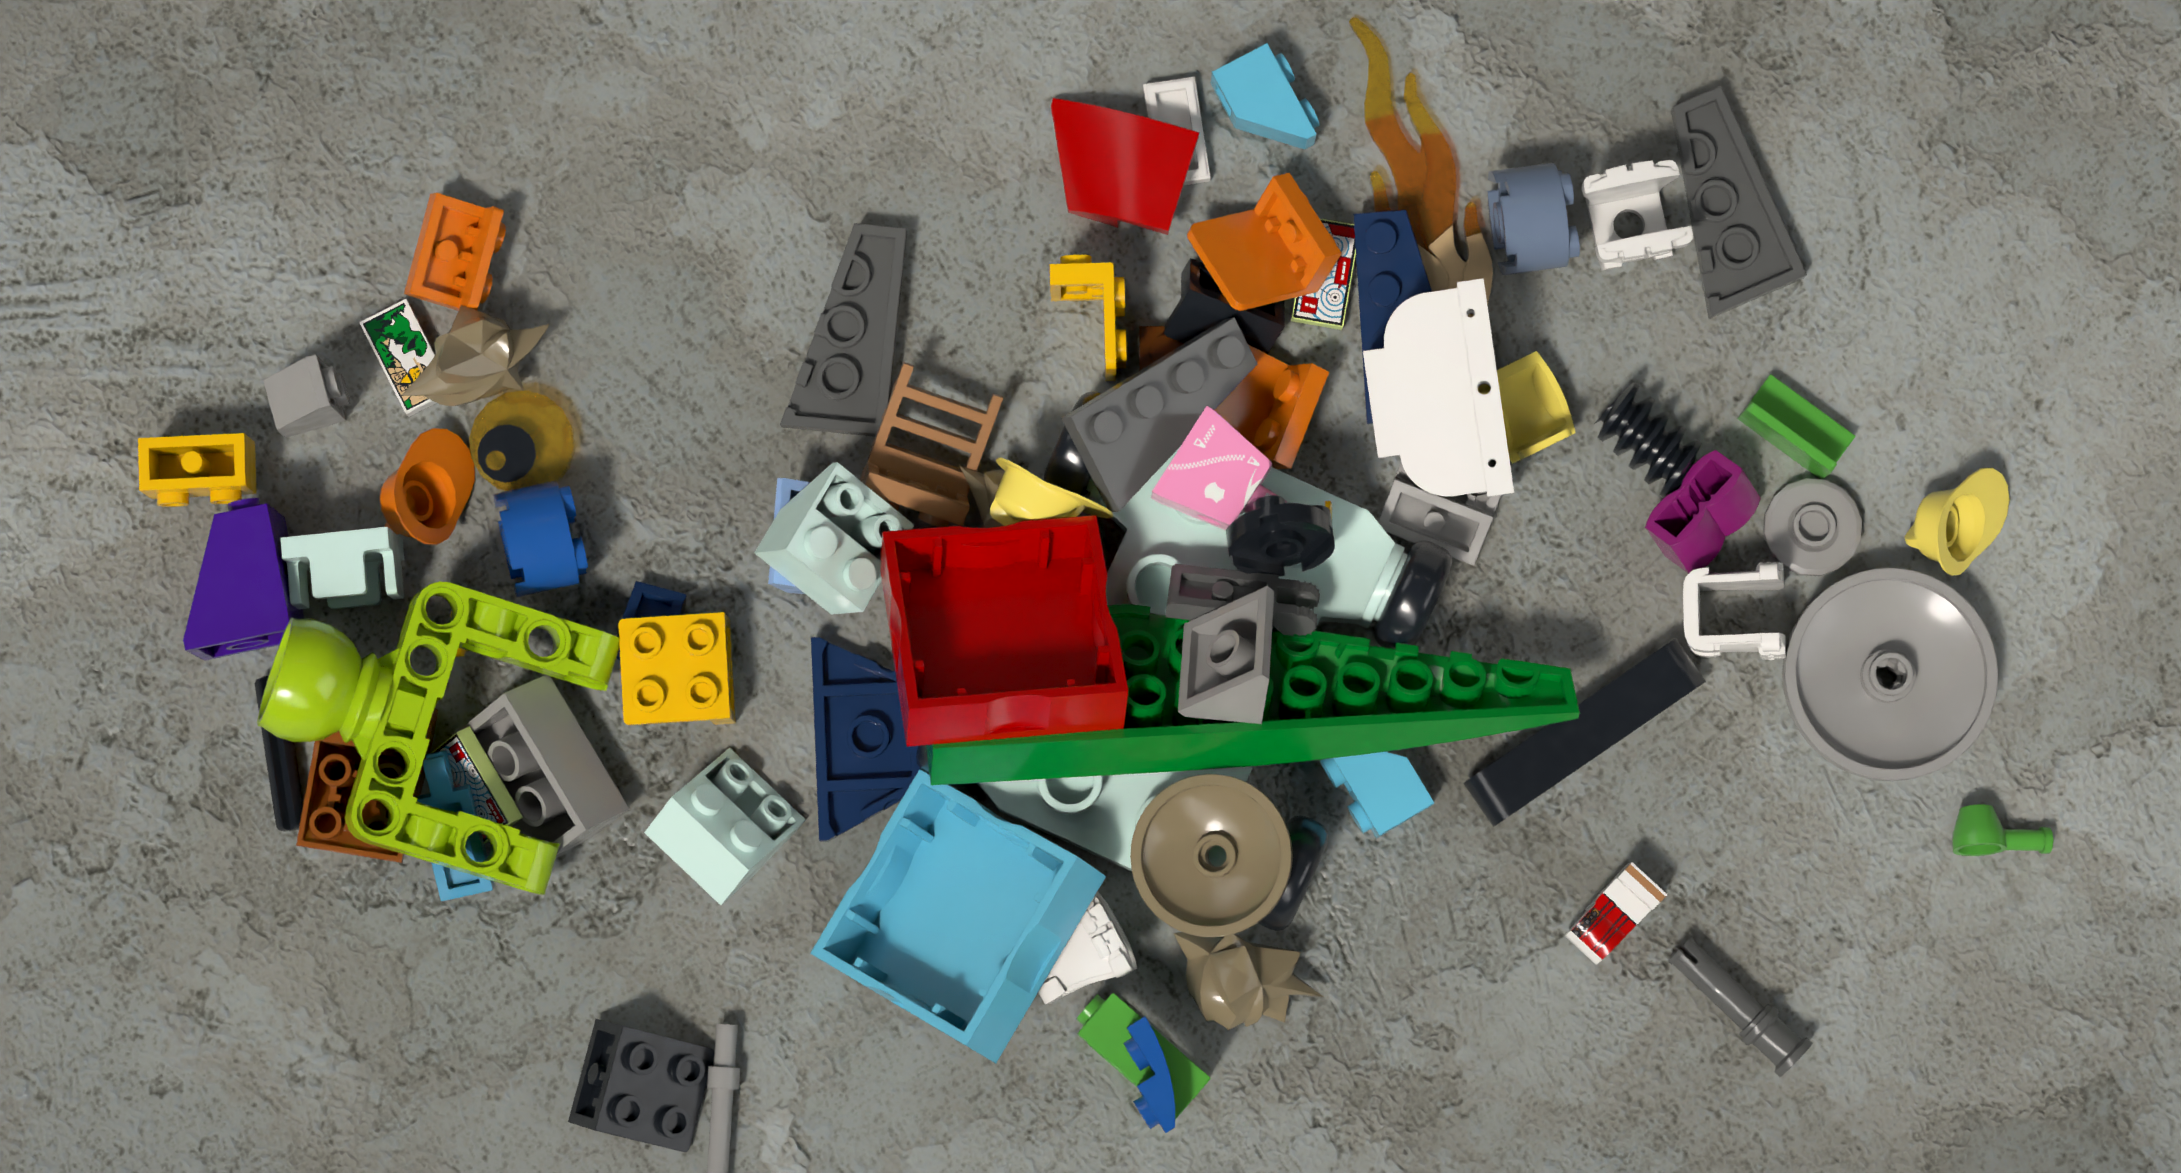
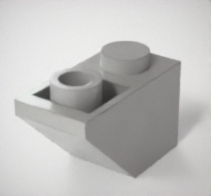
M316 354L305 357L263 380L276 429L285 438L346 421L342 406L350 404V397L342 374L337 375L334 366L328 367Z

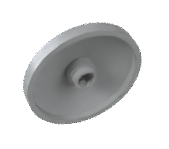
M1882 568L1859 572L1836 582L1819 594L1807 606L1798 618L1786 645V658L1783 659L1782 680L1790 715L1806 742L1819 755L1839 769L1862 778L1877 781H1902L1935 772L1959 758L1970 748L1981 734L1991 715L1998 686V668L1994 645L1989 632L1978 613L1963 596L1942 581L1929 575L1906 569ZM1885 668L1892 673L1893 683L1890 687L1882 686V679L1876 677L1878 669Z

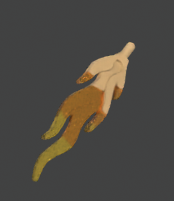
M1353 17L1350 19L1349 25L1364 46L1369 62L1364 102V122L1373 142L1383 154L1390 167L1398 193V211L1406 210L1432 292L1457 288V282L1484 278L1488 304L1493 276L1492 259L1481 233L1476 205L1473 202L1467 203L1464 211L1463 232L1468 251L1466 262L1457 254L1454 245L1452 225L1456 193V167L1451 149L1442 132L1429 116L1417 96L1416 76L1413 73H1409L1405 78L1403 102L1411 123L1420 138V154L1407 141L1393 111L1388 56L1379 38L1363 22ZM1373 171L1370 175V184L1373 193L1374 212L1391 211L1382 177L1377 171Z

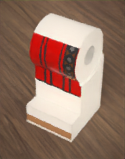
M1633 862L1628 863L1585 909L1586 912L1568 930L1565 937L1597 965L1667 894Z

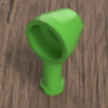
M1986 804L1968 805L1959 809L1952 835V848L1954 854L1962 856H1985L2000 853L2004 850L2039 851L2041 854H2049L2053 848V832L2050 827H2040L2038 830L2003 829L1993 806Z

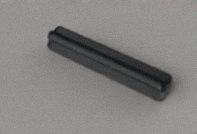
M269 676L256 679L254 683L258 710L260 709ZM261 727L276 827L283 832L299 830L304 803L295 744L292 741L276 737Z

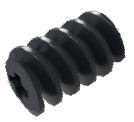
M1634 382L1595 422H1603L1598 438L1603 442L1617 435L1619 438L1613 450L1617 456L1633 449L1634 454L1629 467L1635 470L1648 463L1650 467L1644 481L1651 484L1664 478L1665 483L1660 495L1665 498L1682 485L1687 472L1698 461L1696 456L1702 443L1696 439L1682 446L1680 443L1686 429L1680 425L1667 432L1665 427L1670 418V414L1667 411L1654 417L1649 416L1655 400L1650 396L1635 403L1634 398L1639 385Z

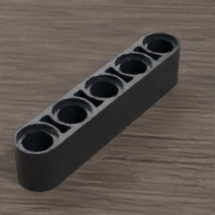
M1675 638L1579 703L1580 714L1578 719L1547 725L1463 784L1494 827L1698 688L1706 680Z

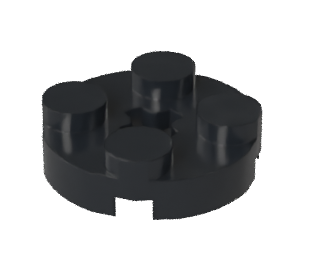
M1272 495L1257 499L1253 503L1252 511L1238 517L1226 529L1229 557L1232 555L1233 565L1239 571L1246 574L1263 573L1285 576L1284 566H1292L1301 563L1302 572L1322 564L1332 555L1335 549L1331 512L1328 507L1285 503V500L1280 496Z

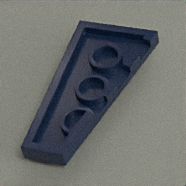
M1406 210L1353 214L1362 356L1363 351L1384 348V333L1387 322L1400 304L1415 295L1432 292ZM1363 356L1367 424H1373Z

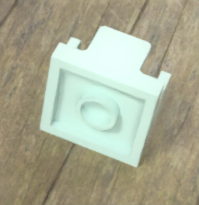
M388 527L281 538L282 559L286 561L288 570L290 602L297 609L309 608L307 570H310L313 596L317 599L327 598L328 606L334 610L379 605L382 601L379 565L381 563H384L387 595L392 599L404 598L401 561L404 560L403 539Z

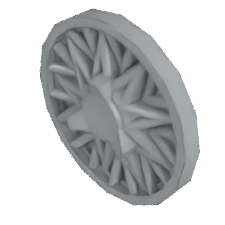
M1805 478L1788 484L1772 498L1764 514L1763 536L1769 552L1779 563H1783L1784 568L1798 575L1822 576L1837 571L1853 557L1861 541L1862 519L1856 502L1843 488L1824 479Z

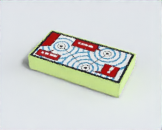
M1320 219L1334 238L1342 254L1318 292L1295 297L1291 321L1342 330L1356 256L1354 224Z
M470 726L456 732L431 752L447 750L454 788L470 784L478 817L510 827L523 818ZM482 834L484 844L489 842L486 835Z

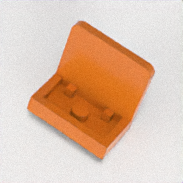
M1290 173L1273 176L1254 209L1194 223L1187 232L1188 240L1230 306L1238 311L1318 292L1342 254L1334 238L1327 231L1310 205L1308 198L1301 191Z

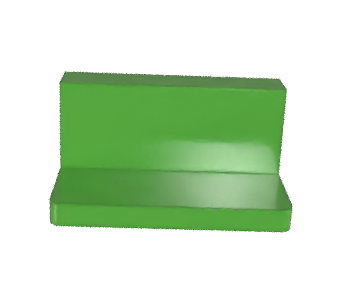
M1771 374L1737 418L1819 479L1826 478L1837 465L1836 462L1856 437Z

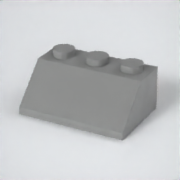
M548 675L505 692L460 729L462 730L470 726L522 814L523 818L511 827L519 829L520 833L527 836L559 843L560 846L556 858L601 832L630 810L619 789L594 751L591 742L587 739L566 704L564 697Z

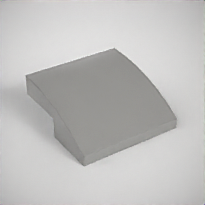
M1490 460L1488 465L1494 467L1496 466V461ZM1400 463L1378 523L1387 533L1413 543L1423 540L1433 542L1448 550L1452 558L1474 566L1501 495L1487 497V491L1457 496L1434 495L1418 487L1408 477L1402 463Z

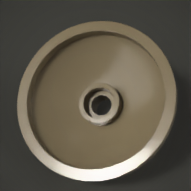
M1205 774L1188 777L1168 786L1148 804L1135 827L1130 858L1136 887L1146 905L1158 918L1169 926L1190 935L1223 937L1249 929L1263 920L1274 909L1283 896L1291 876L1293 850L1287 824L1276 805L1268 796L1243 780L1225 775ZM1215 846H1221L1226 852L1225 862L1218 867L1212 865L1209 861V852Z

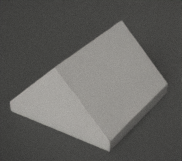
M1268 586L1261 588L1184 624L1178 712L1184 717L1262 724L1270 673L1274 591Z

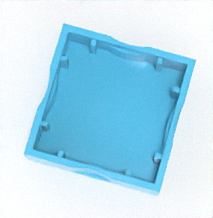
M919 769L881 833L878 845L869 864L860 877L847 890L810 954L992 1062L997 1063L1106 876L1078 856L1022 825L1006 821L973 798L949 785H930L929 774Z

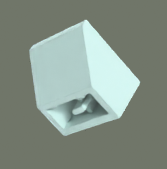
M836 462L829 465L780 509L754 553L831 615L864 612L882 581L880 572L882 532L911 530L914 524Z
M729 748L676 792L644 833L714 900L722 905L765 865L802 826L806 819Z

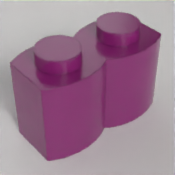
M1714 450L1700 458L1690 468L1683 479L1681 489L1672 492L1657 504L1651 512L1645 528L1664 556L1689 574L1692 570L1706 567L1721 550L1725 536L1736 532L1750 520L1759 505L1760 496L1742 468L1717 450Z

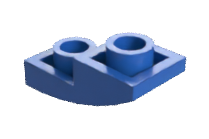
M1145 1016L1126 1028L1132 1038L1123 1043L1140 1071L1150 1066L1154 1073V1076L1136 1086L1142 1096L1133 1102L1150 1129L1160 1124L1163 1131L1167 1133L1175 1128L1174 1092L1164 1053Z

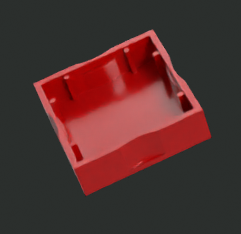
M1096 515L1020 521L993 528L951 526L882 532L880 572L906 747L1124 729L1128 686L1117 627L1109 613L1106 600L1108 576Z

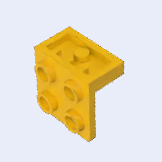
M725 612L627 618L619 621L623 720L625 724L631 726L708 720L715 725L736 723L730 618Z

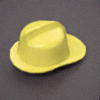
M1001 457L996 459L998 465L1005 472L990 507L989 514L992 519L1003 526L1020 521L1077 517L1081 512L1103 518L1113 517V513L1090 499L1047 483L1007 459Z
M1980 468L1969 475L1957 488L1932 492L1925 496L1917 509L1914 524L1905 535L1906 544L1919 549L1927 558L1939 562L1947 574L1951 576L1961 575L1971 562L1994 541L2004 525L2008 513L2009 491L2003 475L1994 468Z

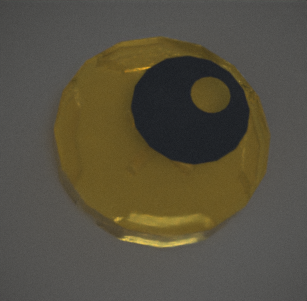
M527 390L507 392L488 402L475 418L469 437L471 459L477 470L486 481L501 492L555 480L558 482L570 469L576 450L574 429L563 409L547 396Z

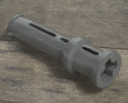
M1692 936L1680 949L1695 964L1680 950L1676 951L1668 960L1671 965L1673 964L1742 1029L1739 1033L1742 1037L1741 1041L1745 1045L1753 1044L1776 1066L1774 1072L1779 1077L1784 1075L1813 1044L1807 1037L1804 1039L1798 1037L1778 1017L1780 1011L1775 1006L1771 1007L1767 1004L1763 1007L1754 999L1750 993L1695 942Z

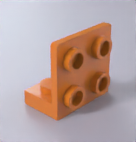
M1248 345L1257 362L1256 367L1214 411L1272 462L1271 467L1275 469H1291L1329 372L1313 363L1288 365Z

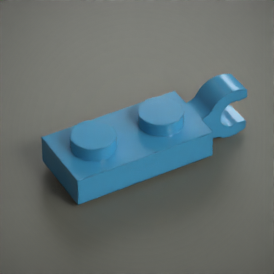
M447 750L426 754L423 766L430 793L419 795L417 801L447 811H461L478 816L470 784L454 788ZM473 832L466 840L465 849L472 860L483 862L488 858L483 836L480 832ZM431 863L441 902L492 891L495 886L494 881Z

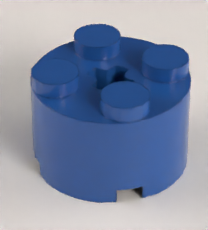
M555 480L493 494L495 508L506 506V510L499 511L501 521H498L510 577L511 579L522 577L523 581L515 584L514 592L516 597L579 584V575L587 574L586 568H588L582 538H571L569 524L575 523L576 510L570 486L559 488Z

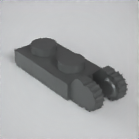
M1175 564L1171 568L1166 617L1193 620L1268 586L1274 591L1272 629L1274 626L1283 635L1293 636L1297 634L1299 636H1306L1307 634L1311 635V632H1315V628H1317V614H1314V607L1318 606L1320 593L1316 585L1313 586L1312 583L1281 579L1279 575L1263 573L1246 574L1236 570Z

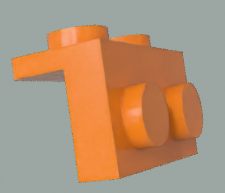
M437 192L430 194L404 294L459 311L461 305L477 310L479 304H483L487 300L491 290L493 277L492 274L488 273L493 253L496 254L500 250L504 241L506 226L504 223H501L504 210L495 206L484 208Z

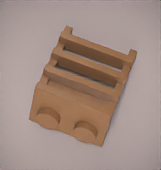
M903 362L898 378L895 380L889 403L883 413L878 433L872 443L866 466L863 468L860 476L861 482L897 511L899 506L902 505L920 511L918 518L931 525L948 527L951 522L963 526L970 508L967 497L970 487L961 468L887 443V439L892 426L960 449L970 453L965 468L977 471L1003 401V396L993 393L987 410H981L908 384L914 366ZM906 397L980 423L981 426L976 440L898 414L902 398Z

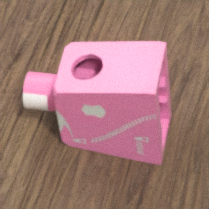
M1206 406L1152 490L1151 498L1165 506L1226 530L1243 512L1252 511L1253 503L1257 499L1278 495L1261 485L1271 470L1272 462L1216 411Z

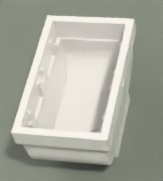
M1484 278L1457 282V288L1422 293L1407 299L1396 308L1387 322L1384 333V348L1363 351L1378 458L1400 456L1402 466L1408 477L1418 487L1434 495L1457 496L1487 491V497L1514 493ZM1481 384H1488L1491 390L1488 394L1484 395L1478 392V387ZM1495 460L1496 466L1490 467L1488 462Z

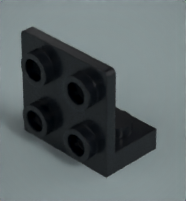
M595 1019L568 1122L594 1131L687 1152L690 1148L708 1080V1066H711L713 1062L714 1050Z

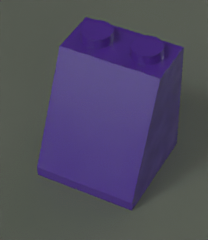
M248 498L230 502L227 504V512L214 514L183 639L185 651L204 661L279 646L290 619H304L303 609L295 608L290 602L287 563L282 559L281 538L289 537L285 517L267 503L260 505L259 498Z

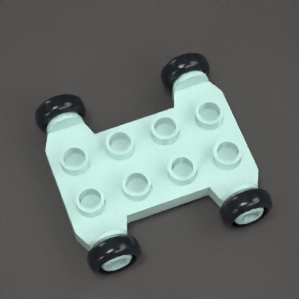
M1091 391L1081 395L1072 411L1102 393ZM1064 425L1047 464L1043 481L1083 497L1089 491L1091 492L1090 500L1107 508ZM1179 448L1120 511L1112 512L1113 517L1111 519L1125 532V536L1107 573V605L1135 604L1151 607L1150 613L1166 615L1172 565L1182 564L1239 571L1233 565L1232 555L1229 557L1226 530L1165 506L1151 498L1152 490ZM1271 467L1261 485L1282 497L1287 503H1299L1310 506H1325V501H1331L1332 526L1335 549L1332 555L1319 566L1302 572L1301 563L1284 566L1285 576H1279L1281 579L1299 580L1301 583L1306 581V583H1312L1313 586L1316 585L1320 593L1318 606L1314 607V614H1317V625L1319 621L1359 624L1368 629L1372 620H1375L1377 623L1374 629V637L1380 646L1395 649L1396 643L1416 646L1450 573L1452 557L1448 550L1433 542L1423 540L1413 544L1408 554L1403 552L1405 547L1396 544L1368 510ZM1273 626L1272 631L1278 632V630ZM921 745L917 749L916 761L920 769L929 774L926 745ZM1253 766L983 782L977 784L1000 812L1132 871L1130 855L1135 827L1145 808L1161 791L1185 778L1205 774L1225 775L1246 782ZM1294 816L1286 823L1293 850L1291 876L1278 904L1263 920L1258 922V924L1271 930H1284L1291 924L1327 846L1328 832L1321 823L1306 816ZM1215 846L1209 852V861L1216 867L1221 866L1226 860V852L1221 846Z

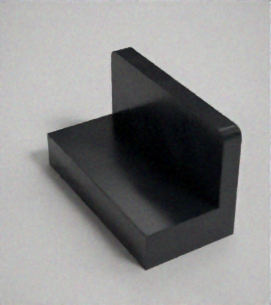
M1190 258L1181 272V299L1164 325L1165 336L1186 343L1222 320L1234 317L1247 344L1268 354L1285 327L1284 300L1243 311L1235 310L1224 297L1204 263Z

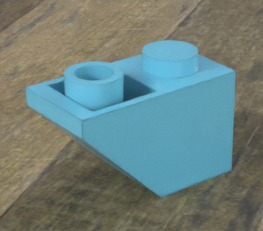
M1268 43L1212 71L1210 83L1234 128L1301 149H1307L1314 145L1317 135L1314 129L1320 126L1319 120L1306 98L1298 101L1289 84L1295 81V77L1282 53L1274 56Z
M1388 752L1320 760L1324 771L1335 788L1344 784L1354 802L1348 805L1347 808L1363 834L1371 829L1377 839L1434 804L1407 757Z

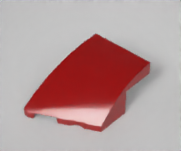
M1053 98L1051 112L1068 213L1117 228L1119 222L1123 221L1168 235L1200 132L1119 110Z

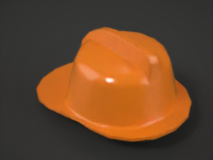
M432 428L419 434L411 444L400 467L388 476L381 487L379 499L381 511L386 519L384 527L390 528L397 535L413 537L424 544L437 545L450 537L471 495L475 481L474 461L470 450L457 434L448 429Z

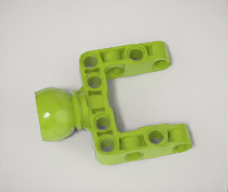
M439 581L429 584L414 595L406 614L396 650L377 659L373 652L361 659L354 643L343 632L329 623L316 619L291 618L282 636L267 680L258 713L257 725L263 727L276 737L292 742L323 740L338 731L345 743L353 741L362 759L346 807L345 821L348 830L355 838L371 845L527 892L545 895L560 846L559 843L527 836L520 833L519 829L465 812H452L418 802V798L413 797L430 739H426L429 723L437 702L443 699L458 648L583 687L607 691L620 648V638L460 585ZM430 597H442L450 604L452 614L447 624H436L427 616L426 603ZM535 628L547 631L552 637L553 649L547 657L534 654L529 647V635ZM416 647H425L435 656L436 667L429 676L420 675L411 667L410 655ZM385 749H393L403 757L405 763L404 770L397 779L387 778L379 771L378 758ZM370 800L382 803L387 808L389 814L386 826L380 831L372 830L363 823L362 809ZM473 832H480L486 835L490 841L491 852L483 862L472 860L466 852V840Z

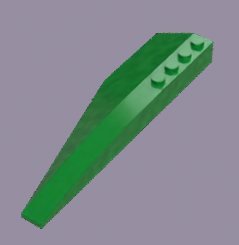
M1122 604L1108 605V609L1117 627L1128 686L1124 729L926 745L930 785L1141 774L1261 766L1415 748L1578 719L1580 711L1571 668L1501 658L1498 664L1480 662L1473 659L1470 653L1451 651L1449 657L1419 653V646L1396 643L1395 649L1369 645L1370 639L1320 631H1312L1311 635L1307 634L1306 636H1299L1297 634L1293 636L1283 635L1280 631H1272L1269 683L1262 724L1184 717L1178 712L1184 624L1191 620L1168 618L1166 615L1150 613L1151 607Z

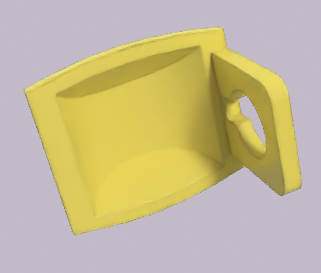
M1537 351L1497 370L1509 459L1512 464L1576 433L1564 394L1552 371ZM1481 384L1478 387V392L1484 395L1488 394L1491 390L1488 384Z

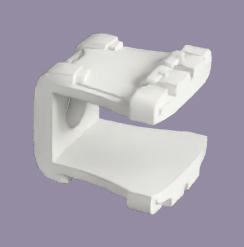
M1653 160L1632 163L1629 169H1627L1626 165L1606 169L1601 175L1595 174L1586 177L1582 183V192L1586 198L1596 246V256L1601 270L1622 267V263L1653 257V260L1672 257L1673 248H1683L1690 244L1693 239L1691 226L1667 230L1659 192L1664 186L1679 177L1680 174L1676 162L1665 160L1654 164ZM1623 212L1635 213L1642 220V234L1624 239L1620 238L1614 230L1615 217Z
M1759 563L1756 571L1709 573V568L1692 570L1683 580L1684 632L1690 651L1696 656L1701 657L1721 656V652H1759L1762 660L1786 658V638L1784 634L1755 633L1701 636L1700 591L1780 590L1784 588L1783 563Z
M1098 891L1038 991L1045 1005L1089 984L1114 977H1123L1137 969L1131 944L1109 904Z

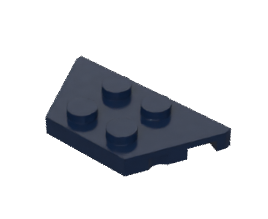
M811 637L819 841L829 842L899 803L920 767L916 761L918 746L906 747L895 671L878 665L876 662L835 646L820 637Z

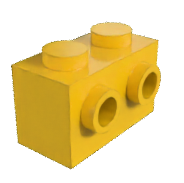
M245 433L138 438L139 491L151 499H157V506L189 505V497L210 496L211 504H228L233 501L242 500V495L257 494L255 442Z

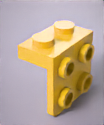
M1090 255L1061 256L1060 264H1050L1051 302L1103 300L1105 381H1116V369L1126 368L1127 361L1126 329H1115V317L1125 316L1124 277H1114L1113 262L1092 263V256Z

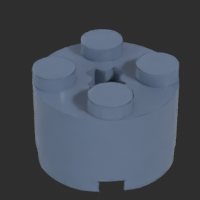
M1553 162L1489 171L1488 180L1498 183V190L1487 191L1494 250L1505 248L1508 260L1498 262L1502 275L1567 267L1569 258L1579 257L1580 244L1577 228L1575 225L1568 226L1566 205H1573L1574 203L1573 185L1569 173L1562 174V171L1557 170Z

